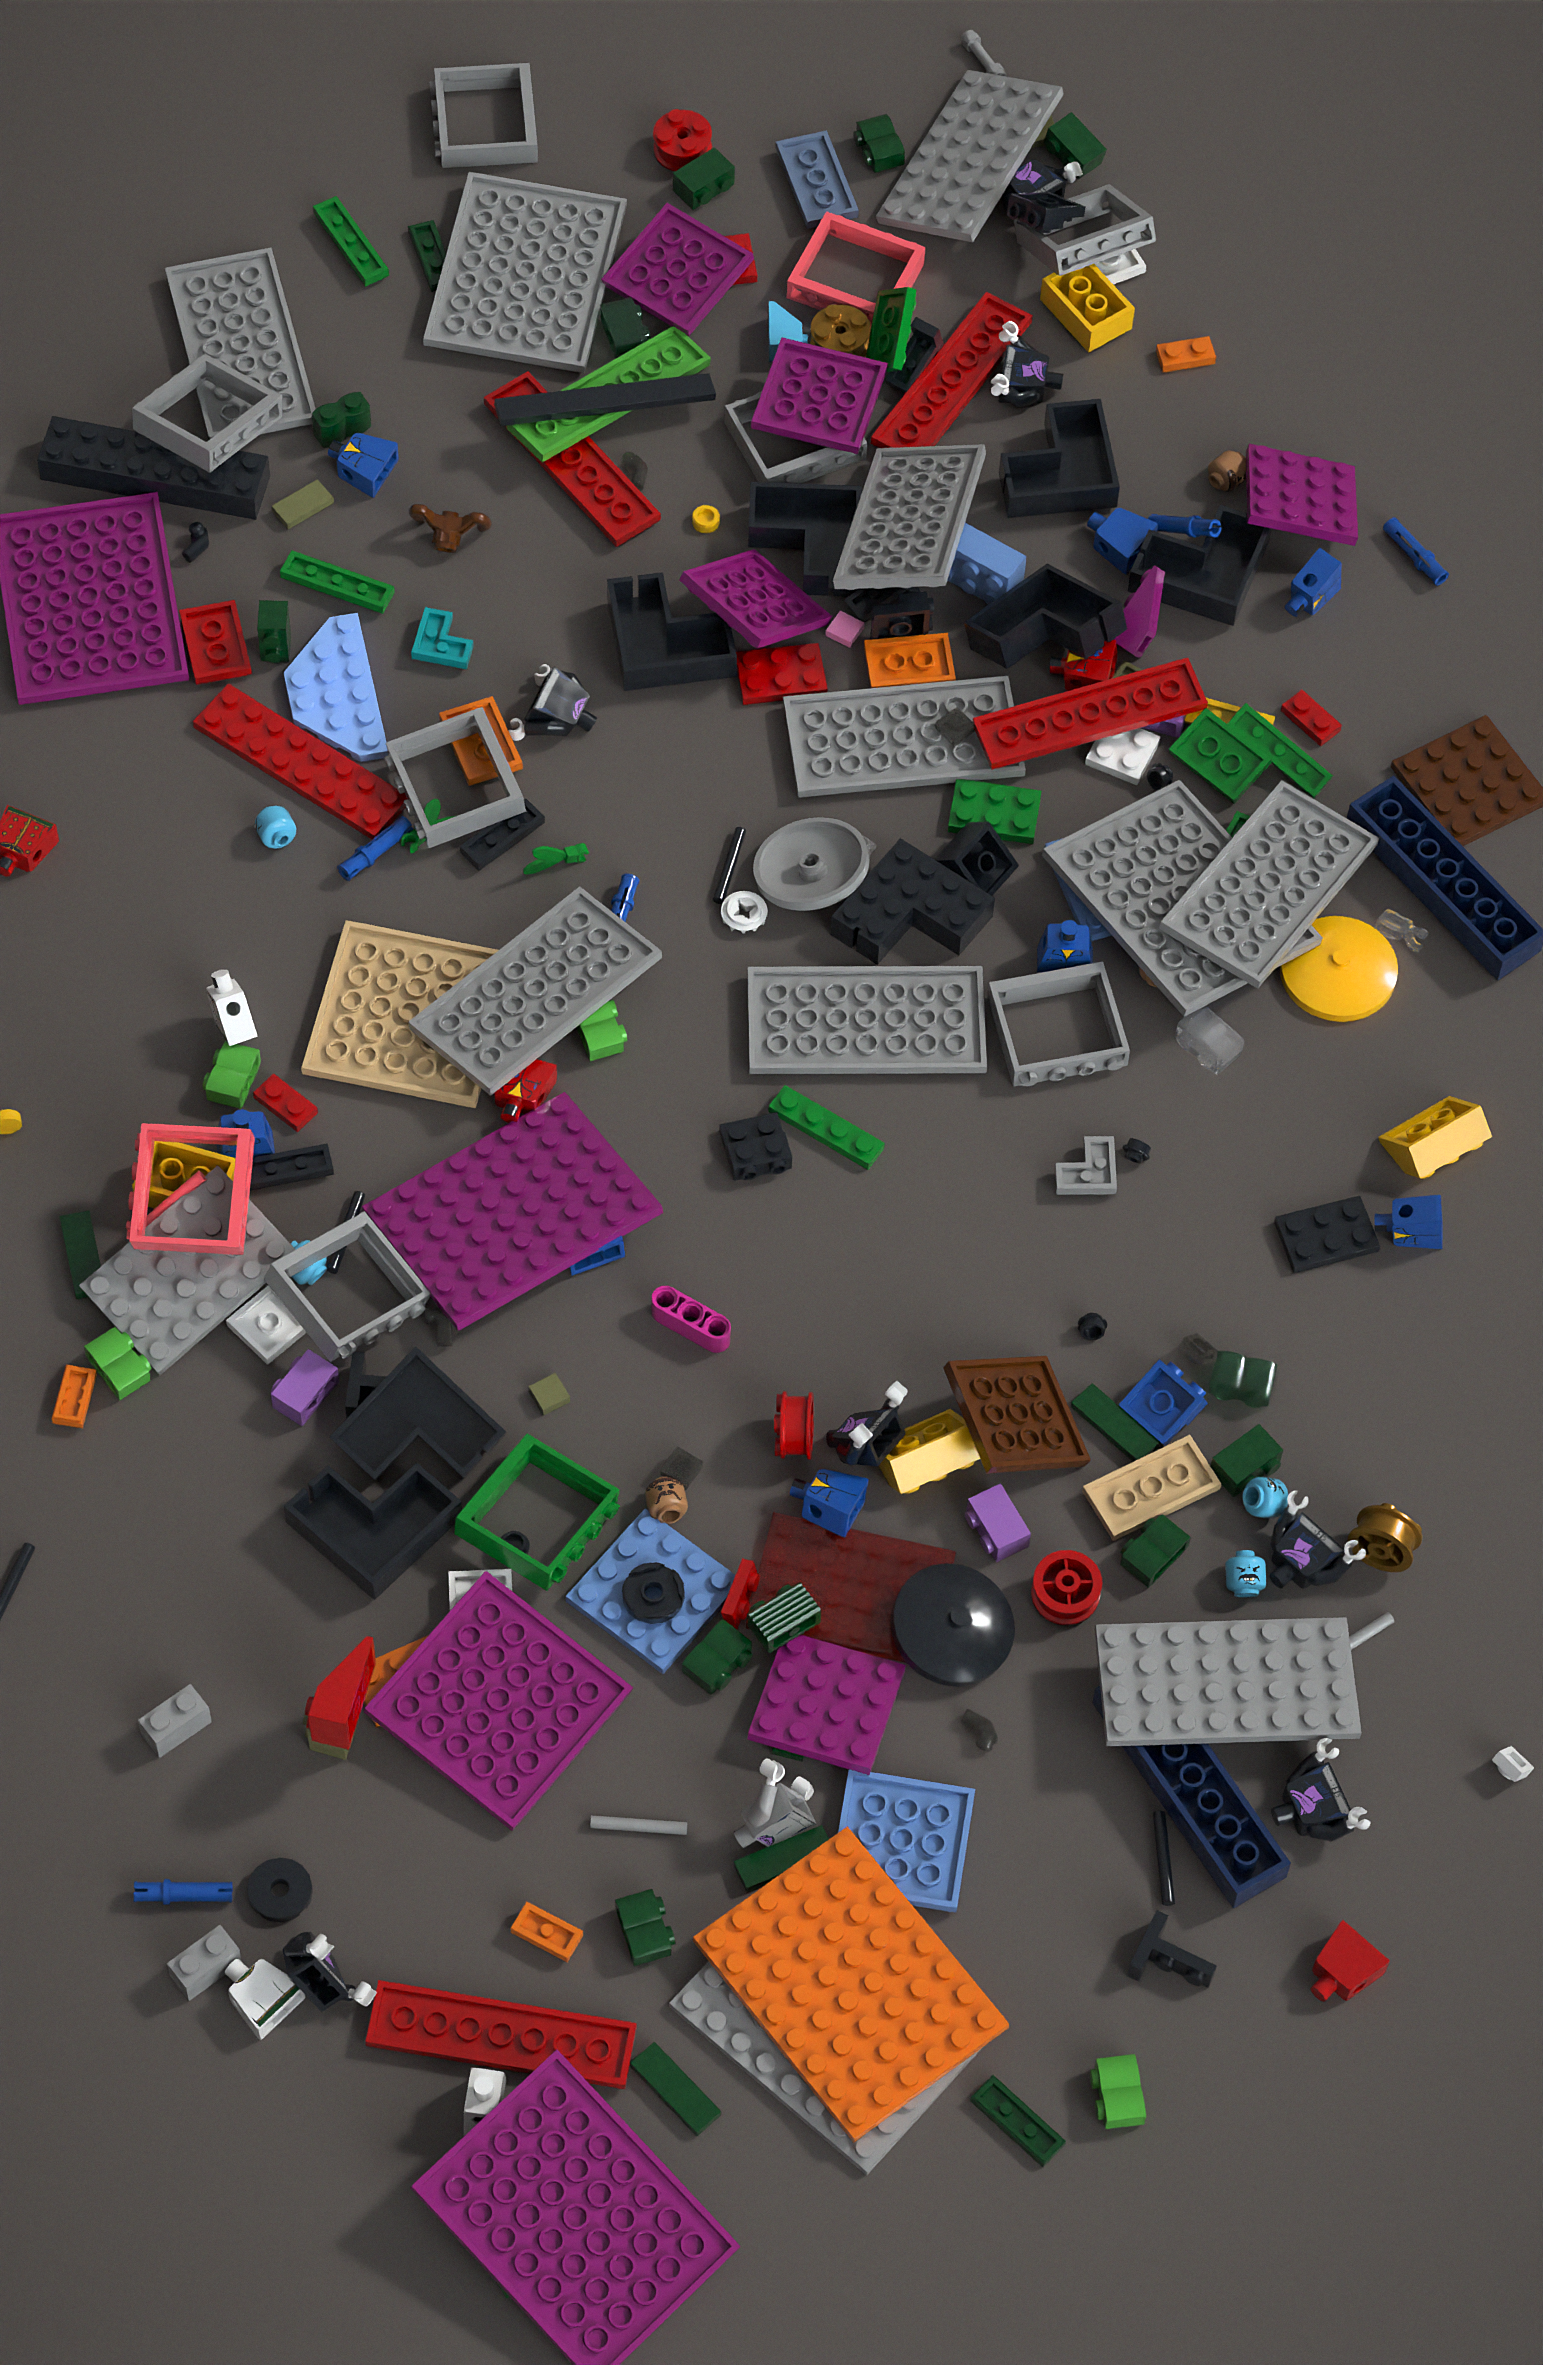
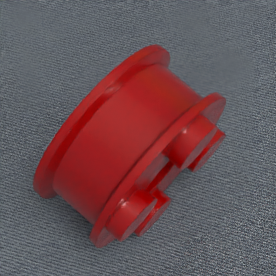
M673 109L659 118L654 126L655 158L663 167L671 171H677L712 149L711 126L707 119L697 112Z
M783 1391L782 1394H777L776 1412H780V1414H775L774 1433H777V1436H780V1438H775V1456H781V1459H785L786 1455H806L807 1460H811L814 1439L813 1392H809L808 1396H788L787 1391Z
M1060 1550L1047 1555L1039 1562L1033 1576L1031 1597L1036 1610L1048 1621L1059 1625H1074L1085 1621L1095 1612L1099 1604L1102 1590L1100 1570L1092 1559L1077 1551Z

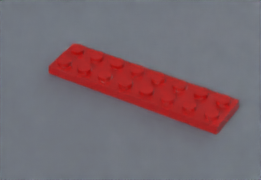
M986 292L871 436V444L879 448L935 446L1004 359L1007 344L1010 345V341L1003 342L999 339V333L1004 330L1002 325L1008 321L1014 322L1019 330L1017 335L1022 336L1032 323L1033 315Z
M527 371L484 397V405L498 419L494 407L495 399L548 392ZM589 436L543 463L519 441L615 547H618L661 520V513Z
M1187 657L974 717L972 725L989 766L993 770L1201 711L1207 708L1208 701Z
M229 683L193 720V727L371 840L389 827L406 808L404 800L407 799L405 793L399 794L397 788Z
M378 1980L377 1994L375 1995L365 2041L368 2047L529 2074L539 2067L554 2051L558 2050L589 2084L619 2089L626 2088L637 2023Z

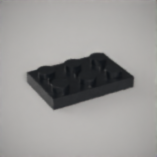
M1360 1195L1276 1216L1274 1220L1293 1273L1365 1256L1380 1250L1379 1241Z

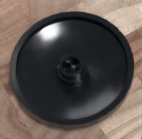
M937 1564L918 1571L899 1590L891 1609L890 1625L892 1637L902 1658L918 1674L941 1685L968 1686L987 1679L1004 1663L1013 1646L1015 1623L1011 1607L1005 1595L987 1576L964 1565Z

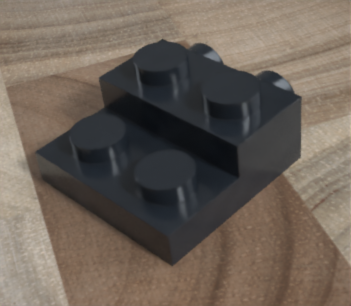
M1051 192L1010 194L1007 216L1012 220L1017 219V224L1035 227L1037 232L1051 233V230L1063 229L1064 221L1070 222L1072 218L1084 217L1086 206Z
M911 591L899 594L898 604L872 606L870 639L926 635L928 631H933L931 616L934 614L933 598H928L927 591Z
M777 1112L719 1124V1132L734 1181L741 1179L752 1180L760 1175L769 1173L781 1174L788 1169H792L791 1150L786 1133L782 1130Z

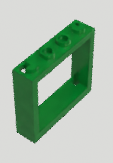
M527 1433L457 1515L454 1534L548 1591L554 1582L560 1583L567 1573L568 1565L572 1561L577 1562L585 1550L586 1543L590 1539L594 1541L598 1537L607 1518L611 1520L616 1515L620 1507L617 1504L620 1489ZM529 1463L599 1504L548 1567L479 1525V1522Z

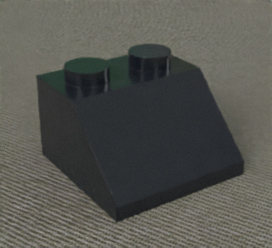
M967 822L934 859L991 896L994 895L1019 866L989 822Z

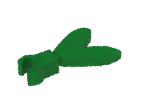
M432 799L424 809L430 826L456 817L450 816L438 819L441 811L439 799ZM414 829L402 836L401 846H404L407 842H413L414 844H410V853H415L426 840L425 838L419 839Z
M585 843L564 847L563 850L549 846L536 847L532 850V854L537 860L529 863L523 869V873L527 875L534 874L564 860L565 864L585 862L584 854H589L588 848Z

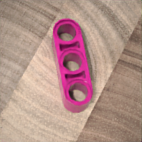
M660 1286L653 1291L651 1313L658 1323L713 1353L723 1352L729 1347L731 1325L725 1316L673 1287ZM667 1302L670 1303L671 1306L662 1307L659 1304ZM694 1317L697 1320L689 1322L686 1321L685 1318ZM714 1331H719L723 1333V1335L714 1336L710 1333Z

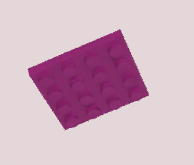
M666 203L601 280L610 290L668 325L676 327L689 337L752 263L754 256L752 252Z
M782 337L754 412L751 428L858 454L887 372L888 363Z
M1248 444L1246 449L1248 524L1352 546L1356 545L1358 540L1355 466L1342 462L1328 461L1319 457L1300 455L1291 451L1272 449L1263 445Z
M755 549L683 571L679 579L692 594L699 597L707 604L710 610L716 612L727 622L728 626L739 632L750 645L757 649L824 627L829 624L832 618L826 610Z
M799 1635L778 1648L752 1720L747 1740L870 1775L905 1673L906 1665Z

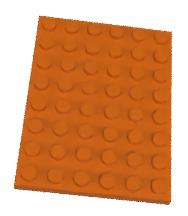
M848 1826L693 1936L695 1945L853 2143L1009 2028L1008 2021Z

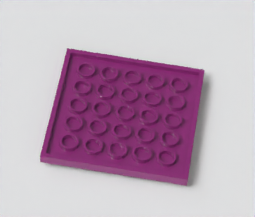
M485 1571L364 1708V1713L508 1829L513 1831L632 1692L633 1687L490 1573Z

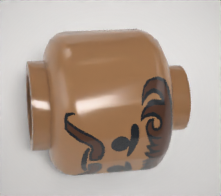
M1228 450L1212 460L1208 466L1210 484L1214 488L1226 492L1238 487L1246 480L1245 456L1240 452Z
M665 1476L659 1477L646 1488L645 1499L652 1518L659 1519L661 1523L672 1524L679 1521L687 1512L688 1501L684 1486L679 1480Z

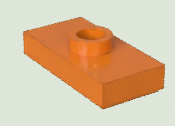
M66 1364L51 1418L53 1424L83 1429L97 1377L96 1369Z

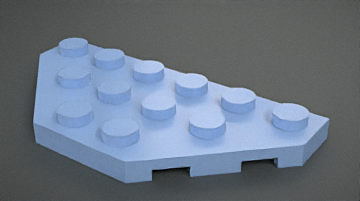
M358 613L329 617L284 671V680L293 723L303 730L306 728L315 733L318 739L336 749L340 747L351 753V757L359 762L382 759L388 756L386 738Z

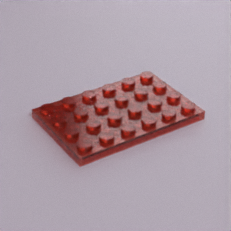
M773 1512L758 1572L760 1582L756 1592L753 1593L750 1608L758 1601L764 1600L767 1602L774 1598L777 1591L783 1586H794L801 1582L820 1607L821 1622L800 1635L876 1657L906 1663L894 1643L891 1632L890 1617L895 1597L906 1581L918 1571L937 1564H954L956 1551L850 1529L846 1537H842L806 1519Z

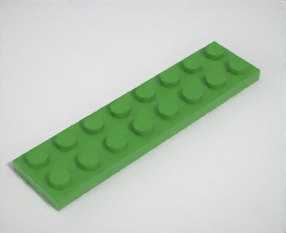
M672 326L560 391L694 375L710 366L711 357L684 332ZM632 410L507 425V429L543 463Z

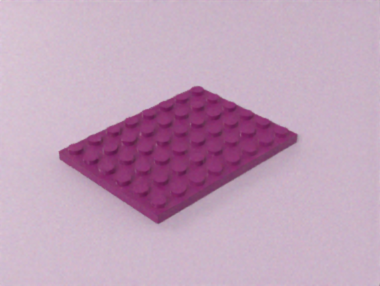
M158 492L0 514V584L19 705L189 680Z
M566 1092L538 1106L535 1111L531 1110L522 1115L517 1122L512 1121L362 1206L363 1212H366L425 1285L432 1300L457 1331L599 1250L598 1248L610 1241L628 1234L663 1213V1208L659 1201Z
M558 2050L554 2051L410 2187L572 2365H620L741 2247Z

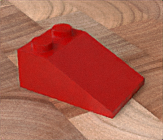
M366 1636L317 1686L314 1697L309 1696L305 1707V1715L308 1716L306 1728L310 1729L312 1741L349 1750L376 1665L373 1637Z

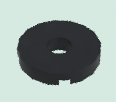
M658 1562L644 1563L634 1568L624 1581L622 1586L623 1604L628 1613L638 1621L648 1624L666 1622L672 1619L682 1608L685 1599L684 1582L678 1572L665 1567V1564ZM650 1587H657L662 1591V1595L656 1599H651L645 1595V1591Z
M279 1857L267 1860L256 1867L249 1878L247 1891L250 1905L261 1917L268 1921L281 1923L295 1919L308 1907L311 1902L313 1888L310 1875L303 1865L292 1859ZM282 1883L289 1887V1891L285 1896L276 1897L271 1893V1889L276 1884Z

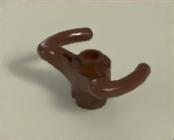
M414 504L409 508V515L413 520L422 524L426 522L434 531L432 543H434V549L441 552L455 553L457 547H460L461 535L476 524H478L477 528L480 532L489 530L492 525L490 518L479 512H472L469 515L459 517L458 513L452 511H443L442 515L436 514L422 504Z

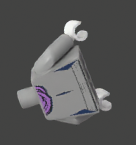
M766 1758L760 1766V1773L768 1778L765 1784L762 1783L759 1797L741 1811L746 1824L734 1831L738 1843L745 1848L757 1840L769 1847L815 1825L816 1822L806 1803L814 1793L810 1782L798 1776L794 1780L791 1789L782 1783L775 1785L776 1782L783 1778L785 1769L775 1760L771 1761Z

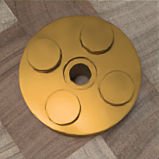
M831 304L814 316L810 328L812 336L811 345L866 358L871 326L869 319L862 311L849 305Z
M1388 1503L1367 1506L1361 1509L1357 1516L1358 1527L1352 1529L1347 1538V1542L1350 1540L1358 1541V1544L1352 1549L1353 1554L1356 1555L1361 1549H1365L1366 1556L1361 1561L1381 1571L1402 1572L1407 1570L1413 1562L1412 1551L1421 1545L1423 1538L1422 1528L1407 1515L1398 1511L1395 1506Z

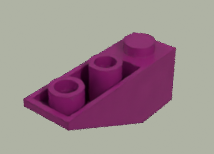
M1155 565L1143 574L1140 580V587L1126 599L1123 612L1128 629L1114 639L1118 645L1138 658H1141L1156 636L1165 572Z

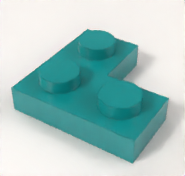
M425 607L411 651V657L415 660L467 669L474 647L473 640L448 635L453 620V612Z

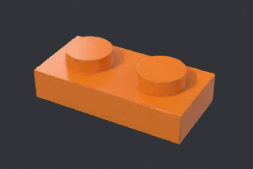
M1209 336L1157 344L1156 354L1162 372L1212 365L1216 362V355Z
M527 1901L510 1928L512 1934L567 1963L583 1937V1930Z

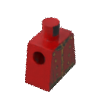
M7 805L0 820V874L10 877L15 867L26 872L33 871L59 842L56 824Z

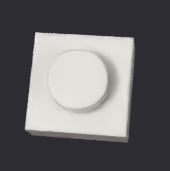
M1512 1746L1500 1750L1492 1759L1498 1766L1499 1772L1505 1778L1514 1782L1527 1777L1534 1769Z

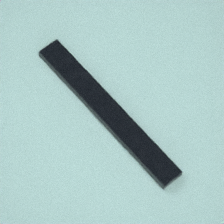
M710 373L498 398L494 401V407L500 426L712 401L716 398V392Z

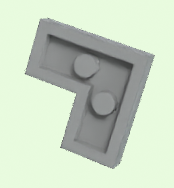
M1084 1136V1162L1055 1164L1056 1195L1116 1194L1117 1192L1114 1136Z

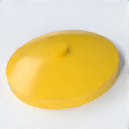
M1327 916L1315 919L1311 925L1323 937L1321 944L1280 966V976L1287 994L1304 1011L1329 1021H1355L1377 1012L1391 997L1397 980L1398 964L1392 946L1378 930L1360 920L1344 916Z

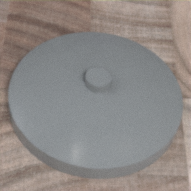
M808 818L790 823L771 834L762 843L755 855L753 873L759 891L768 901L785 909L807 911L828 907L853 893L866 877L870 859L863 836L850 824L833 818Z

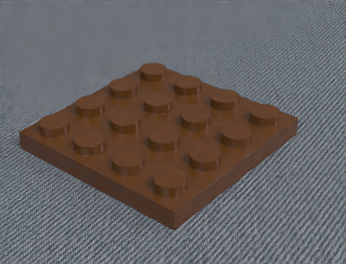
M1487 714L1391 762V769L1407 790L1462 846L1543 807V787Z
M1047 1356L948 1361L943 1367L986 1473L1085 1467L1091 1461Z

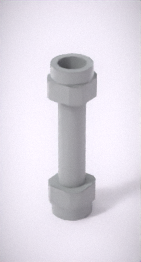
M968 30L961 36L965 49L968 52L973 51L985 67L986 73L1007 76L1001 64L994 63L981 46V38L973 30Z

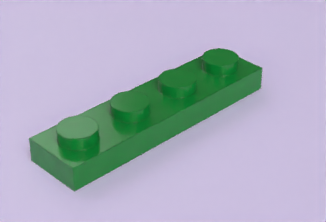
M337 196L313 206L314 215L365 287L389 276L388 267Z
M291 550L280 570V578L382 614L395 593L394 586L293 550Z
M1247 703L1227 723L1269 756L1276 768L1313 799L1333 778L1331 773Z
M784 1085L768 1107L769 1113L777 1112L779 1119L867 1170L870 1169L884 1150L885 1143L786 1085Z

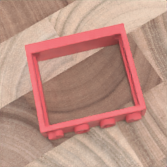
M826 211L787 280L786 298L818 310H822L831 304L849 305L862 311L869 319L870 326H872L876 303L804 278L826 237L831 235L908 263L894 289L902 287L912 288L924 266L925 247Z
M141 1124V1133H137V1139H135V1150L139 1151L138 1162H133L132 1180H136L135 1191H131L129 1194V1210H132V1219L126 1223V1239H129L134 1249L232 1255L244 1254L255 1137L251 1129ZM155 1141L237 1145L227 1240L145 1236Z

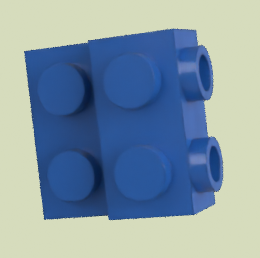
M1159 1359L1119 1403V1406L1160 1443L1166 1446L1185 1424L1188 1426L1208 1402L1203 1398L1206 1392L1194 1381L1188 1385L1180 1378L1184 1373L1170 1361L1166 1365Z

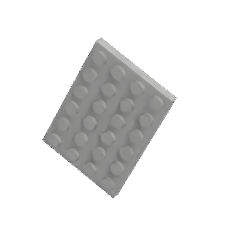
M217 1165L205 1176L207 1180L190 1193L180 1197L145 1229V1236L227 1240L233 1181ZM249 1199L243 1255L134 1249L129 1242L79 1286L121 1333L126 1332L134 1343V1348L140 1354H143L153 1369L161 1375L267 1283L264 1277L271 1263L296 1249Z

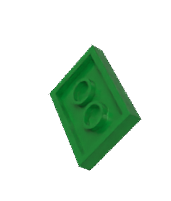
M902 287L878 291L866 358L888 363L887 372L902 371L905 363L907 340L911 333L910 324L912 313L916 306L915 297L917 289Z
M1207 708L1201 712L1169 748V754L1233 804L1241 798L1272 763V759Z
M956 779L948 832L958 833L967 822H989L1001 840L1033 844L1042 791Z

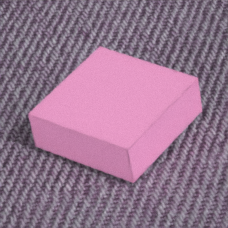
M839 611L826 629V636L850 648L864 629V622Z

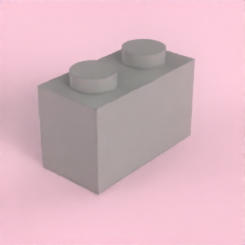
M191 1684L138 1719L141 1736L159 1758L212 1722L209 1706Z
M218 1925L167 1963V1967L172 1981L190 2001L226 1975L225 1970L235 1959H239L241 1962L242 1960L238 1946L222 1926Z

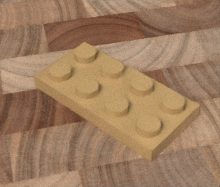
M1188 1435L1084 1485L1082 1492L1111 1539L1115 1541L1143 1527L1150 1518L1156 1520L1161 1514L1166 1516L1220 1490L1221 1482L1191 1435Z

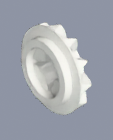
M750 891L732 893L723 901L721 906L723 923L729 925L731 931L736 929L740 930L743 934L748 930L755 932L760 925H764L768 914L767 905L762 897ZM739 906L745 912L750 911L749 919L745 918L744 915H739Z

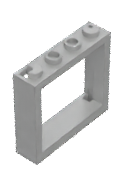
M530 63L434 68L435 81L430 82V95L436 96V100H431L432 116L438 117V120L433 121L434 137H439V141H435L436 157H441L442 168L538 163ZM520 87L525 135L524 142L448 146L444 92Z
M1110 184L1069 198L1068 200L1086 206L1084 217L1072 218L1070 222L1064 221L1063 229L1109 212L1123 221L1119 224L1057 245L1046 236L1050 233L1037 232L1035 227L1020 225L1016 223L1017 219L1014 220L1017 243L1059 276L1156 242L1153 216ZM1108 201L1109 206L1102 208V203ZM1061 229L1051 230V233L1059 231ZM1062 259H1066V265L1062 266Z
M205 353L132 408L133 430L202 469L211 472L282 418V395ZM205 380L253 405L252 408L207 442L159 416Z
M762 391L751 397L736 400L734 403L725 405L724 423L758 482L800 484L866 460L867 441L863 438L858 454L827 447L767 469L742 426L743 423L752 420Z
M483 707L386 742L388 756L384 757L389 771L395 770L397 777L394 778L397 790L399 794L405 793L407 799L404 800L408 815L409 817L415 815L417 820L414 823L416 833L419 839L425 838L429 848L526 812L521 790ZM478 733L507 797L430 826L402 761Z
M1103 962L989 982L987 998L1013 1087L1021 1085L1026 1087L1032 1086L1037 1082L1047 1080L1060 1081L1069 1076H1087L1096 1071L1107 1069L1113 1071L1123 1066H1128L1130 1049ZM1095 988L1113 1049L1019 1066L1002 1005Z
M365 1211L271 1263L264 1277L267 1284L330 1362L339 1357L343 1359L349 1357L356 1351L358 1346L363 1343L366 1345L373 1343L378 1339L380 1333L386 1330L389 1332L394 1331L406 1318L410 1316L412 1318L418 1317L425 1311V1304L430 1297V1293ZM358 1240L406 1302L339 1340L290 1277Z

